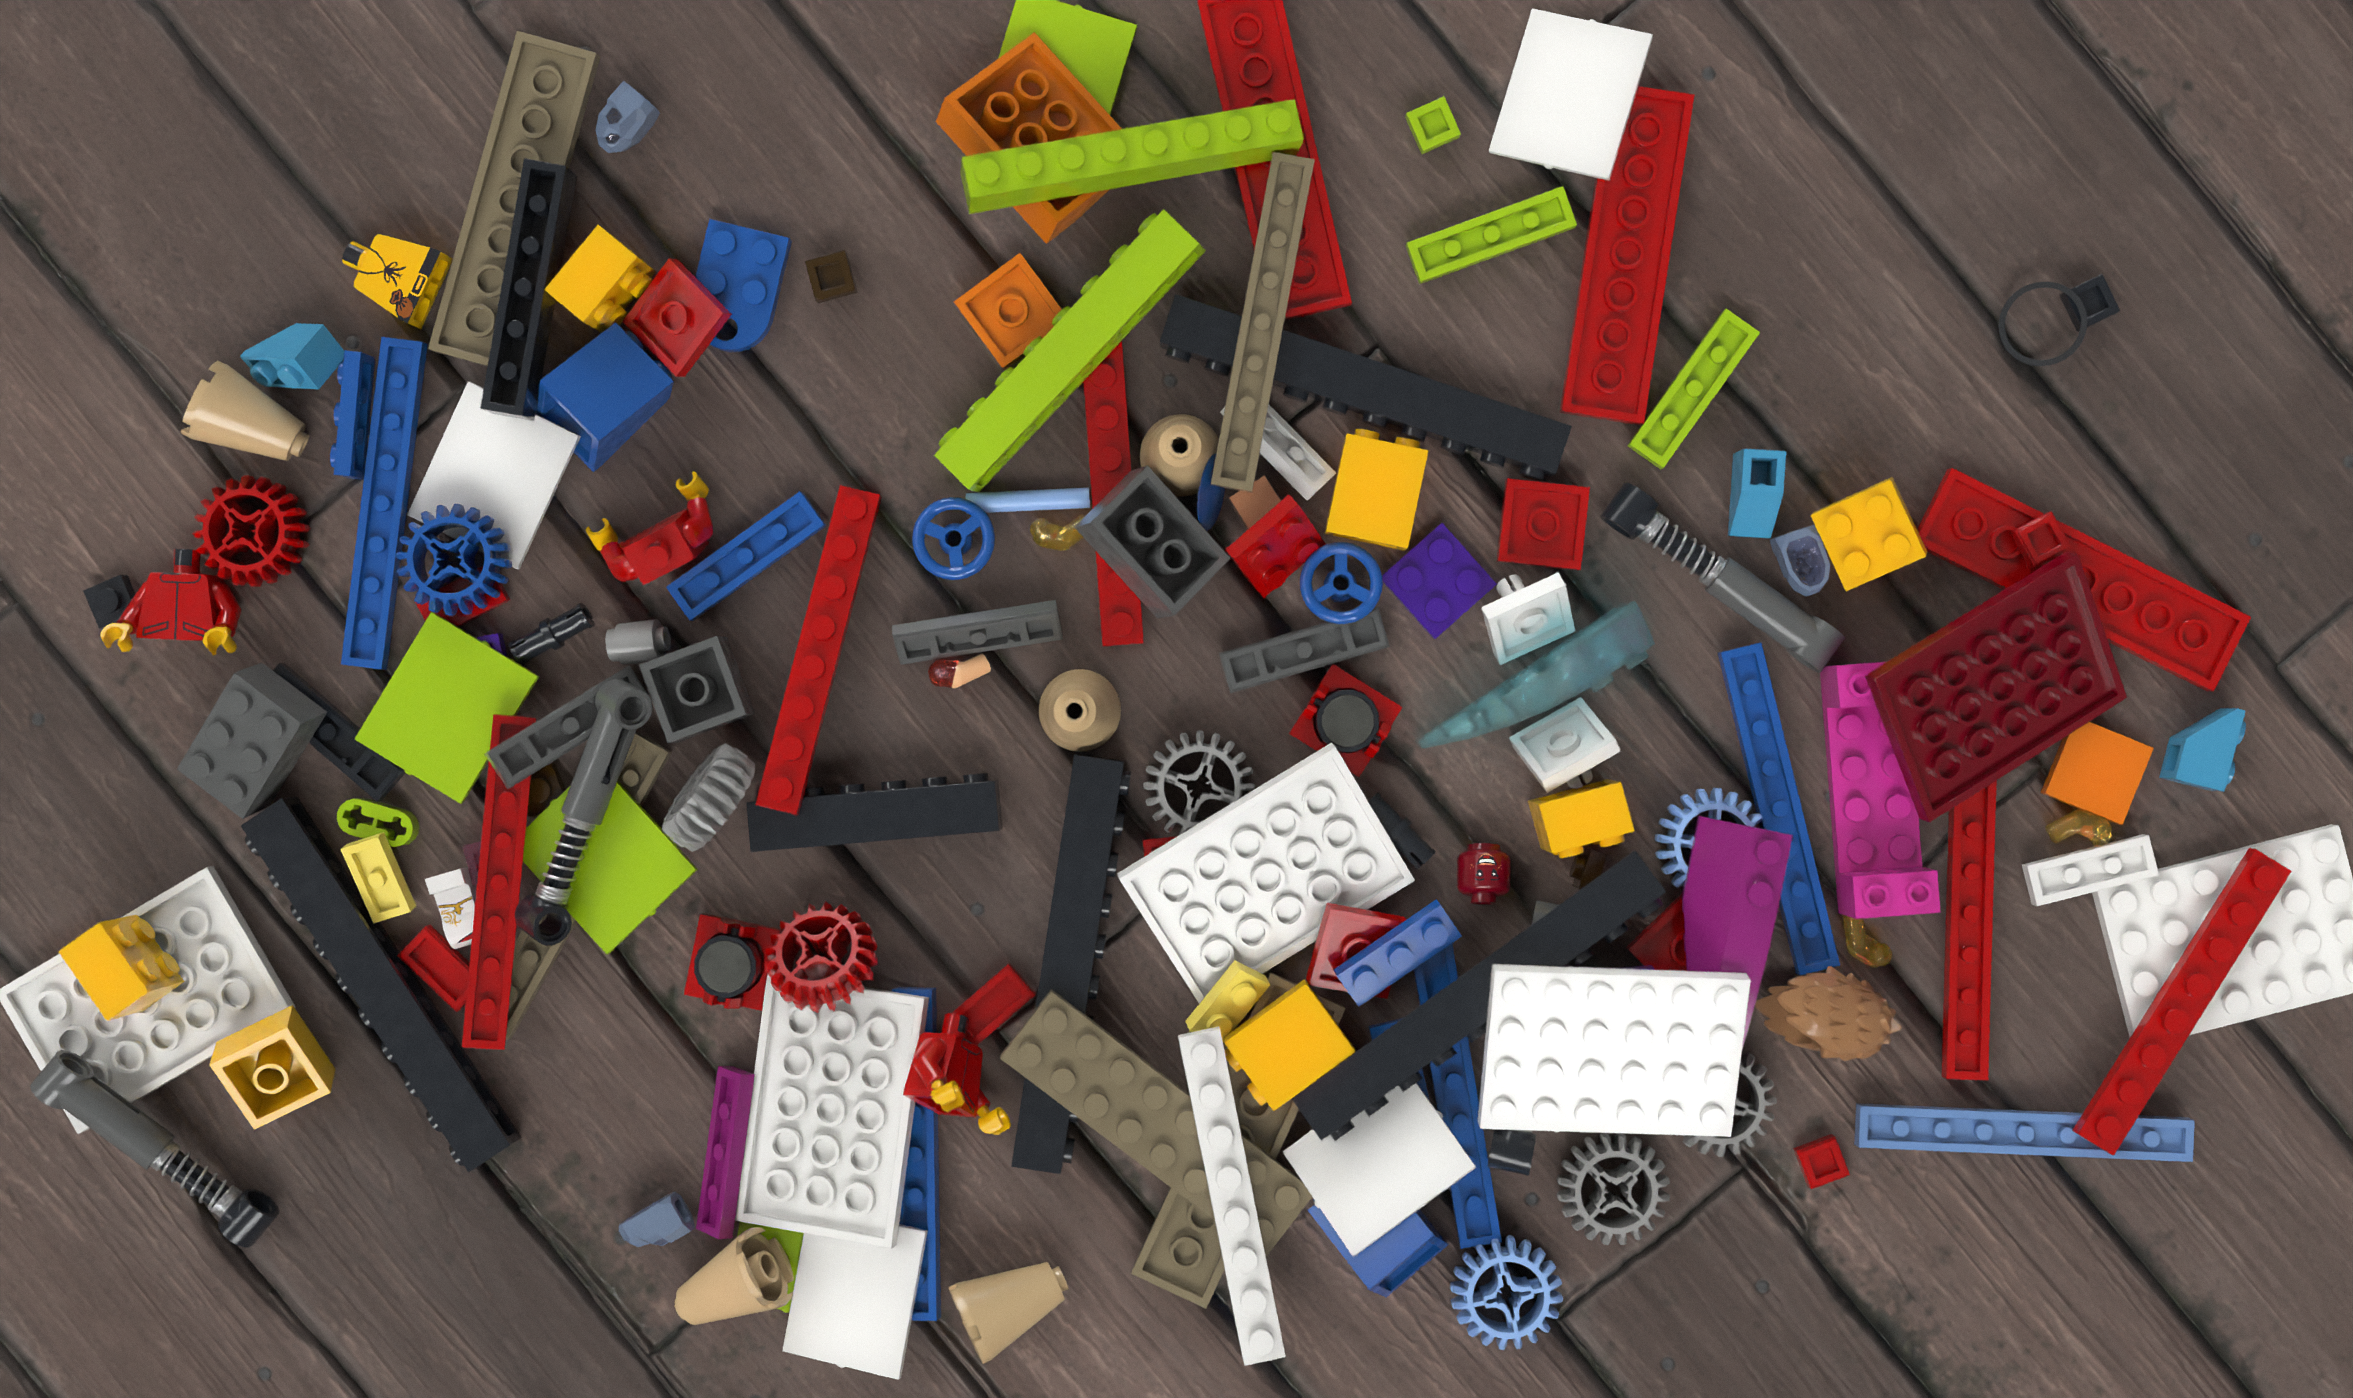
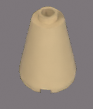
M220 361L213 363L208 370L216 374L210 382L201 379L182 421L190 425V427L181 429V434L193 440L288 461L292 455L300 457L309 440V435L304 433L305 424L229 365Z
M1186 414L1167 416L1156 422L1144 436L1140 448L1141 467L1148 465L1176 497L1195 495L1199 492L1201 477L1206 463L1212 455L1217 453L1219 438L1206 422L1195 416ZM1177 444H1185L1188 446L1186 452L1178 454L1172 450V447Z
M1085 669L1070 670L1055 677L1046 686L1039 703V718L1045 733L1054 743L1071 751H1089L1106 743L1116 731L1121 716L1120 699L1113 685L1102 675ZM1071 703H1079L1082 706L1083 714L1079 719L1070 718L1068 708Z
M761 1227L750 1228L742 1232L678 1288L675 1299L677 1314L688 1323L699 1325L774 1310L786 1305L793 1295V1292L787 1294L788 1283L794 1281L788 1256L775 1237L767 1240L760 1233L766 1231Z
M1048 1262L962 1281L948 1287L982 1364L992 1360L1065 1300L1062 1292L1069 1289L1059 1266L1051 1269Z

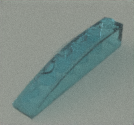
M1635 601L1617 605L1415 740L1419 748L1423 749L1470 739L1509 727L1548 711L1588 688H1591L1593 693L1604 688L1614 680L1612 672L1624 664L1628 670L1640 664L1649 657L1646 650L1655 644L1640 608Z

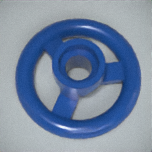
M948 497L933 502L922 511L914 525L912 543L917 559L928 572L942 579L960 580L976 574L987 564L994 550L995 533L989 516L980 506L964 498ZM947 510H961L972 516L963 524L951 523L944 528L930 522L936 515ZM980 527L983 538L981 549L974 560L964 565L963 555L971 549L973 543L971 533ZM959 532L962 537L960 544L955 547L950 546L947 541L949 534ZM925 534L939 539L941 549L949 555L950 567L937 563L929 555L925 546Z
M1333 542L1318 548L1308 557L1300 575V591L1307 607L1320 619L1334 624H1348L1364 618L1375 608L1382 593V573L1377 561L1367 550L1349 542ZM1334 555V570L1327 574L1323 586L1313 591L1312 578L1315 569L1324 559ZM1347 555L1355 557L1366 567L1370 577L1369 590L1358 585L1355 576L1347 570ZM1338 577L1345 578L1348 582V588L1343 591L1337 590L1333 585V580ZM1352 597L1362 602L1355 609L1345 612L1333 611L1321 604V602L1328 598L1337 603L1346 602Z

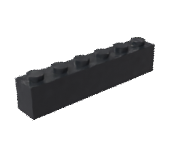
M526 158L523 161L480 409L492 414L530 421L535 419L539 383L542 379L556 300L544 289L561 270L577 175L565 165Z
M988 773L963 775L964 783L947 784V776L922 778V786L906 787V780L881 782V790L865 791V783L840 785V793L824 795V787L806 788L798 816L755 805L756 800L746 802L750 852L1000 831L1003 827L999 781L988 780Z

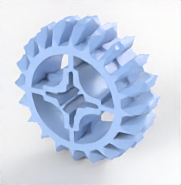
M1700 788L1696 789L1695 792L1696 803H1694L1689 795L1683 794L1680 796L1684 807L1683 810L1672 804L1668 806L1669 813L1675 818L1673 821L1661 818L1659 825L1669 828L1667 835H1655V841L1666 843L1667 848L1660 849L1655 854L1659 859L1670 858L1671 860L1661 868L1664 874L1678 871L1671 882L1675 887L1682 886L1686 879L1688 866L1682 857L1681 847L1692 849L1695 833L1682 834L1689 821L1704 811H1708V818L1721 820V814L1724 811L1737 824L1754 827L1761 822L1763 817L1759 813L1746 816L1752 807L1750 801L1744 800L1736 807L1738 802L1737 793L1729 792L1723 801L1722 789L1713 788L1710 799H1708L1705 789Z
M1512 1235L1506 1237L1505 1246H1500L1497 1238L1492 1239V1248L1485 1250L1481 1244L1475 1246L1479 1254L1477 1257L1474 1258L1467 1252L1462 1255L1468 1268L1454 1267V1274L1463 1281L1450 1283L1451 1292L1458 1294V1296L1451 1299L1452 1308L1461 1310L1456 1316L1460 1325L1470 1323L1467 1328L1469 1336L1474 1337L1482 1332L1481 1342L1485 1346H1488L1496 1337L1497 1346L1500 1350L1506 1348L1508 1339H1512L1516 1349H1521L1523 1344L1521 1337L1525 1335L1528 1336L1532 1343H1536L1538 1341L1537 1335L1534 1332L1536 1328L1539 1327L1546 1333L1551 1329L1545 1317L1557 1319L1559 1316L1558 1310L1550 1305L1563 1301L1562 1294L1554 1290L1562 1285L1559 1276L1551 1275L1556 1266L1552 1260L1543 1262L1546 1253L1542 1248L1539 1247L1531 1252L1532 1244L1527 1239H1524L1518 1248H1516V1241ZM1506 1262H1515L1528 1267L1536 1274L1537 1278L1527 1280L1526 1276L1515 1277L1510 1275ZM1493 1266L1492 1280L1488 1284L1479 1286V1291L1474 1292L1476 1282L1481 1274ZM1502 1276H1504L1512 1291H1515H1510L1512 1297L1508 1298L1510 1309L1500 1295L1502 1293L1500 1288L1504 1286ZM1538 1293L1536 1302L1531 1310L1520 1318V1306L1525 1301L1533 1299L1534 1294ZM1485 1305L1486 1309L1498 1308L1503 1311L1506 1322L1490 1320L1483 1316L1475 1307Z

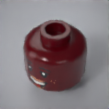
M1473 843L1467 845V850L1458 855L1457 889L1461 894L1471 896V904L1493 905L1496 904V897L1503 896L1510 891L1511 860L1507 853L1501 851L1500 845Z

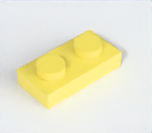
M384 832L348 843L341 848V852L373 924L409 913L416 907Z
M1234 960L1185 1021L1189 1031L1194 1032L1219 1026L1224 1043V1037L1237 1027L1270 986L1267 977Z

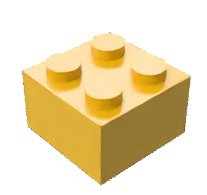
M597 225L544 290L581 321L602 333L615 322L618 325L623 322L627 315L625 309L635 297L637 299L641 297L653 279L651 277L656 271L600 225Z
M1893 477L1811 514V518L1845 591L1927 556V550Z
M1605 779L1583 785V787L1577 789L1572 788L1528 800L1540 848L1553 855H1559V858L1581 854L1584 852L1583 845L1589 843L1594 845L1600 844V847H1606L1624 842L1623 834L1634 832L1622 783L1619 781Z
M138 915L99 922L58 951L106 1021L144 1011L184 982L178 973L180 969L176 960L170 954L163 952L154 939L156 934L152 926L146 920L139 918Z
M293 1005L217 1041L209 1064L254 1130L331 1093L336 1070Z

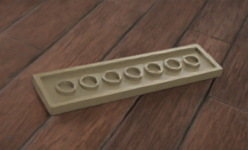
M516 32L428 346L429 350L488 366L524 158L570 167L600 61V56L597 53L524 32Z
M1270 972L1267 977L1270 986L1255 1003L1248 1019L1297 984ZM1315 993L1338 1025L1346 1009L1345 1006ZM1228 1062L1227 1066L1241 1134L1276 1159L1299 1109L1292 1099L1275 1111L1271 1109L1267 1102L1260 1106L1247 1088V1085L1252 1082L1243 1069L1236 1072ZM1170 1187L1134 1263L1131 1274L1206 1309L1224 1272L1216 1224L1212 1218Z
M1051 989L1002 1052L1000 1059L1215 1221L1189 1093ZM1241 1134L1265 1256L1267 1257L1310 1201L1312 1195L1297 1175Z

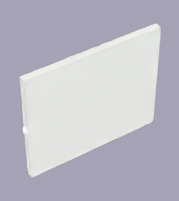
M1532 9L1491 141L1489 153L1543 165L1547 169L1556 168L1609 181L1651 46L1653 34L1602 24L1593 19L1584 20Z
M468 381L407 515L424 523L421 519V513L427 511L436 518V507L438 505L446 506L449 512H451L454 504L463 505L465 513L471 507L479 509L480 519L486 515L494 519L491 529L501 528L505 532L503 538L497 543H507L511 546V550L508 553L501 554V558L512 561V567L520 569L581 436L535 414L534 421L492 414L482 410L480 406L484 388ZM456 527L442 533L457 539L459 536L464 537L470 529ZM479 542V551L484 553L483 546L481 542Z
M1417 1083L1402 1092L1399 1086L1392 1089L1385 1095L1389 1103L1371 1116H1368L1364 1110L1351 1119L1355 1127L1338 1140L1334 1141L1331 1135L1321 1141L1315 1131L1311 1130L1283 1151V1154L1314 1198L1315 1206L1322 1210L1354 1257L1476 1168L1443 1121L1442 1113L1436 1111Z
M899 1224L897 1245L891 1249L804 1233L782 1351L836 1364L840 1368L848 1367L899 1380L903 1370L928 1231Z

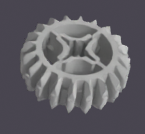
M1198 730L1196 733L1197 743L1190 744L1189 737L1184 732L1180 734L1182 747L1177 749L1174 742L1170 739L1165 742L1167 749L1171 752L1168 757L1159 751L1153 754V757L1163 764L1160 769L1150 765L1146 768V772L1157 776L1156 782H1144L1143 788L1146 790H1156L1157 796L1149 797L1145 802L1147 806L1160 804L1162 809L1156 811L1152 816L1155 821L1160 820L1165 815L1170 818L1164 827L1167 833L1173 830L1176 823L1182 826L1179 835L1204 821L1195 820L1201 803L1205 800H1222L1230 805L1242 797V791L1255 790L1254 783L1242 782V777L1253 774L1252 767H1245L1239 770L1237 766L1238 763L1246 758L1245 753H1238L1232 758L1228 753L1234 748L1235 743L1231 740L1225 744L1223 750L1217 747L1220 740V734L1214 733L1211 743L1206 744L1203 743L1204 732ZM1192 752H1204L1200 766L1194 773L1183 774L1169 770L1171 765L1183 755ZM1216 756L1223 760L1231 770L1234 778V791L1225 789L1212 780L1211 771ZM1207 765L1205 777L1209 780L1206 784L1211 783V789L1219 791L1220 794L1211 791L1209 793L1202 792L1200 798H1197L1195 806L1192 807L1191 804L1194 796L1190 792L1193 789L1188 790L1187 783L1181 782L1178 779L1186 781L1197 780L1199 775L1202 774L1204 766ZM1165 781L1182 788L1186 792L1188 800L1183 816L1177 813L1168 802L1165 793Z
M725 743L715 748L711 754L706 756L704 761L698 765L697 769L681 788L673 804L668 809V814L664 818L662 831L670 837L671 841L693 852L704 847L708 841H711L714 834L720 831L722 825L729 819V816L737 808L740 800L745 796V791L751 785V780L754 777L755 763L747 758L748 755Z
M1747 1052L1741 1056L1739 1072L1748 1084L1750 1099L1748 1103L1736 1097L1734 1115H1741L1743 1117L1732 1126L1731 1137L1684 1135L1683 1143L1686 1146L1691 1147L1698 1142V1151L1706 1155L1713 1145L1715 1155L1723 1157L1726 1145H1728L1731 1152L1737 1155L1741 1152L1740 1141L1743 1140L1749 1147L1755 1146V1140L1750 1136L1754 1131L1762 1136L1767 1134V1130L1760 1125L1762 1119L1767 1121L1774 1120V1114L1766 1110L1765 1106L1776 1104L1777 1099L1773 1095L1764 1094L1774 1087V1083L1770 1079H1761L1767 1069L1762 1064L1753 1066L1755 1056Z
M1600 1133L1599 1145H1596L1591 1137H1586L1584 1142L1588 1150L1582 1153L1578 1147L1573 1146L1571 1152L1577 1158L1575 1163L1566 1159L1561 1163L1563 1168L1570 1172V1175L1562 1174L1557 1176V1182L1560 1185L1569 1187L1557 1192L1559 1201L1569 1202L1562 1208V1213L1565 1217L1575 1216L1571 1225L1576 1231L1586 1226L1584 1235L1589 1240H1593L1599 1232L1600 1241L1604 1245H1609L1613 1234H1615L1620 1245L1626 1244V1233L1631 1232L1636 1240H1641L1642 1233L1638 1228L1644 1224L1647 1229L1655 1230L1656 1226L1650 1219L1651 1215L1654 1214L1657 1217L1665 1215V1211L1657 1205V1202H1667L1670 1200V1195L1667 1192L1659 1190V1188L1670 1184V1180L1666 1175L1658 1174L1665 1168L1664 1163L1660 1159L1652 1160L1655 1150L1651 1146L1640 1150L1642 1141L1636 1136L1627 1145L1624 1133H1617L1613 1143H1611L1607 1133ZM1611 1157L1630 1159L1626 1165L1621 1163L1617 1168L1611 1170L1604 1169L1598 1164L1599 1161ZM1642 1170L1645 1187L1642 1199L1637 1204L1632 1198L1631 1191L1633 1185L1638 1180L1636 1176ZM1588 1172L1595 1180V1188L1589 1196L1590 1201L1584 1206L1581 1198V1187L1583 1179ZM1600 1176H1603L1608 1182L1618 1185L1621 1188L1620 1192L1626 1200H1622L1617 1194L1614 1195L1612 1192H1608L1605 1188L1606 1184ZM1614 1207L1623 1208L1628 1212L1627 1215L1615 1219L1597 1217L1600 1212L1604 1214Z

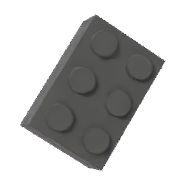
M1148 465L1130 471L1075 526L1076 530L1156 618L1175 616L1230 559L1226 552Z
M263 663L237 671L231 677L177 770L240 818L244 819L271 805L327 714V711Z

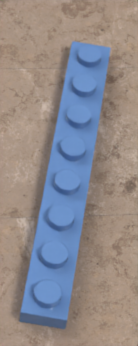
M1856 1103L1854 1145L1859 1148L2193 1162L2195 1120L2188 1117L2139 1115L2113 1156L2072 1131L2083 1113Z

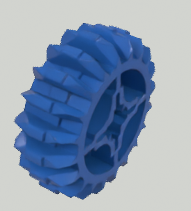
M454 504L451 512H449L446 506L438 505L436 507V518L430 512L424 511L421 513V519L424 522L423 526L415 522L408 524L409 529L415 534L412 538L407 536L399 538L402 544L408 546V551L397 552L396 558L407 562V566L401 567L397 572L399 576L411 577L403 587L407 592L417 591L414 599L416 603L423 605L429 601V611L438 613L443 607L445 615L455 616L458 607L463 614L470 615L473 610L472 601L476 606L484 609L488 606L484 596L485 593L494 598L500 596L499 590L493 587L495 581L502 584L509 582L508 577L499 573L501 568L512 567V561L501 558V554L508 553L511 550V546L507 543H497L503 538L505 532L501 528L491 529L494 523L492 517L486 515L480 519V510L471 507L465 513L464 506L461 504ZM464 527L470 529L464 537L459 536L451 543H446L436 537L443 531L451 528ZM479 542H481L484 550L482 571L478 570L474 561L475 555L480 549ZM427 549L430 550L434 557V564L428 572L430 574L429 578L425 569ZM443 550L461 554L457 558L461 559L460 565L466 570L448 566L452 562L448 561L449 555ZM460 576L472 583L465 590L456 593H443L439 591L444 583L449 584Z

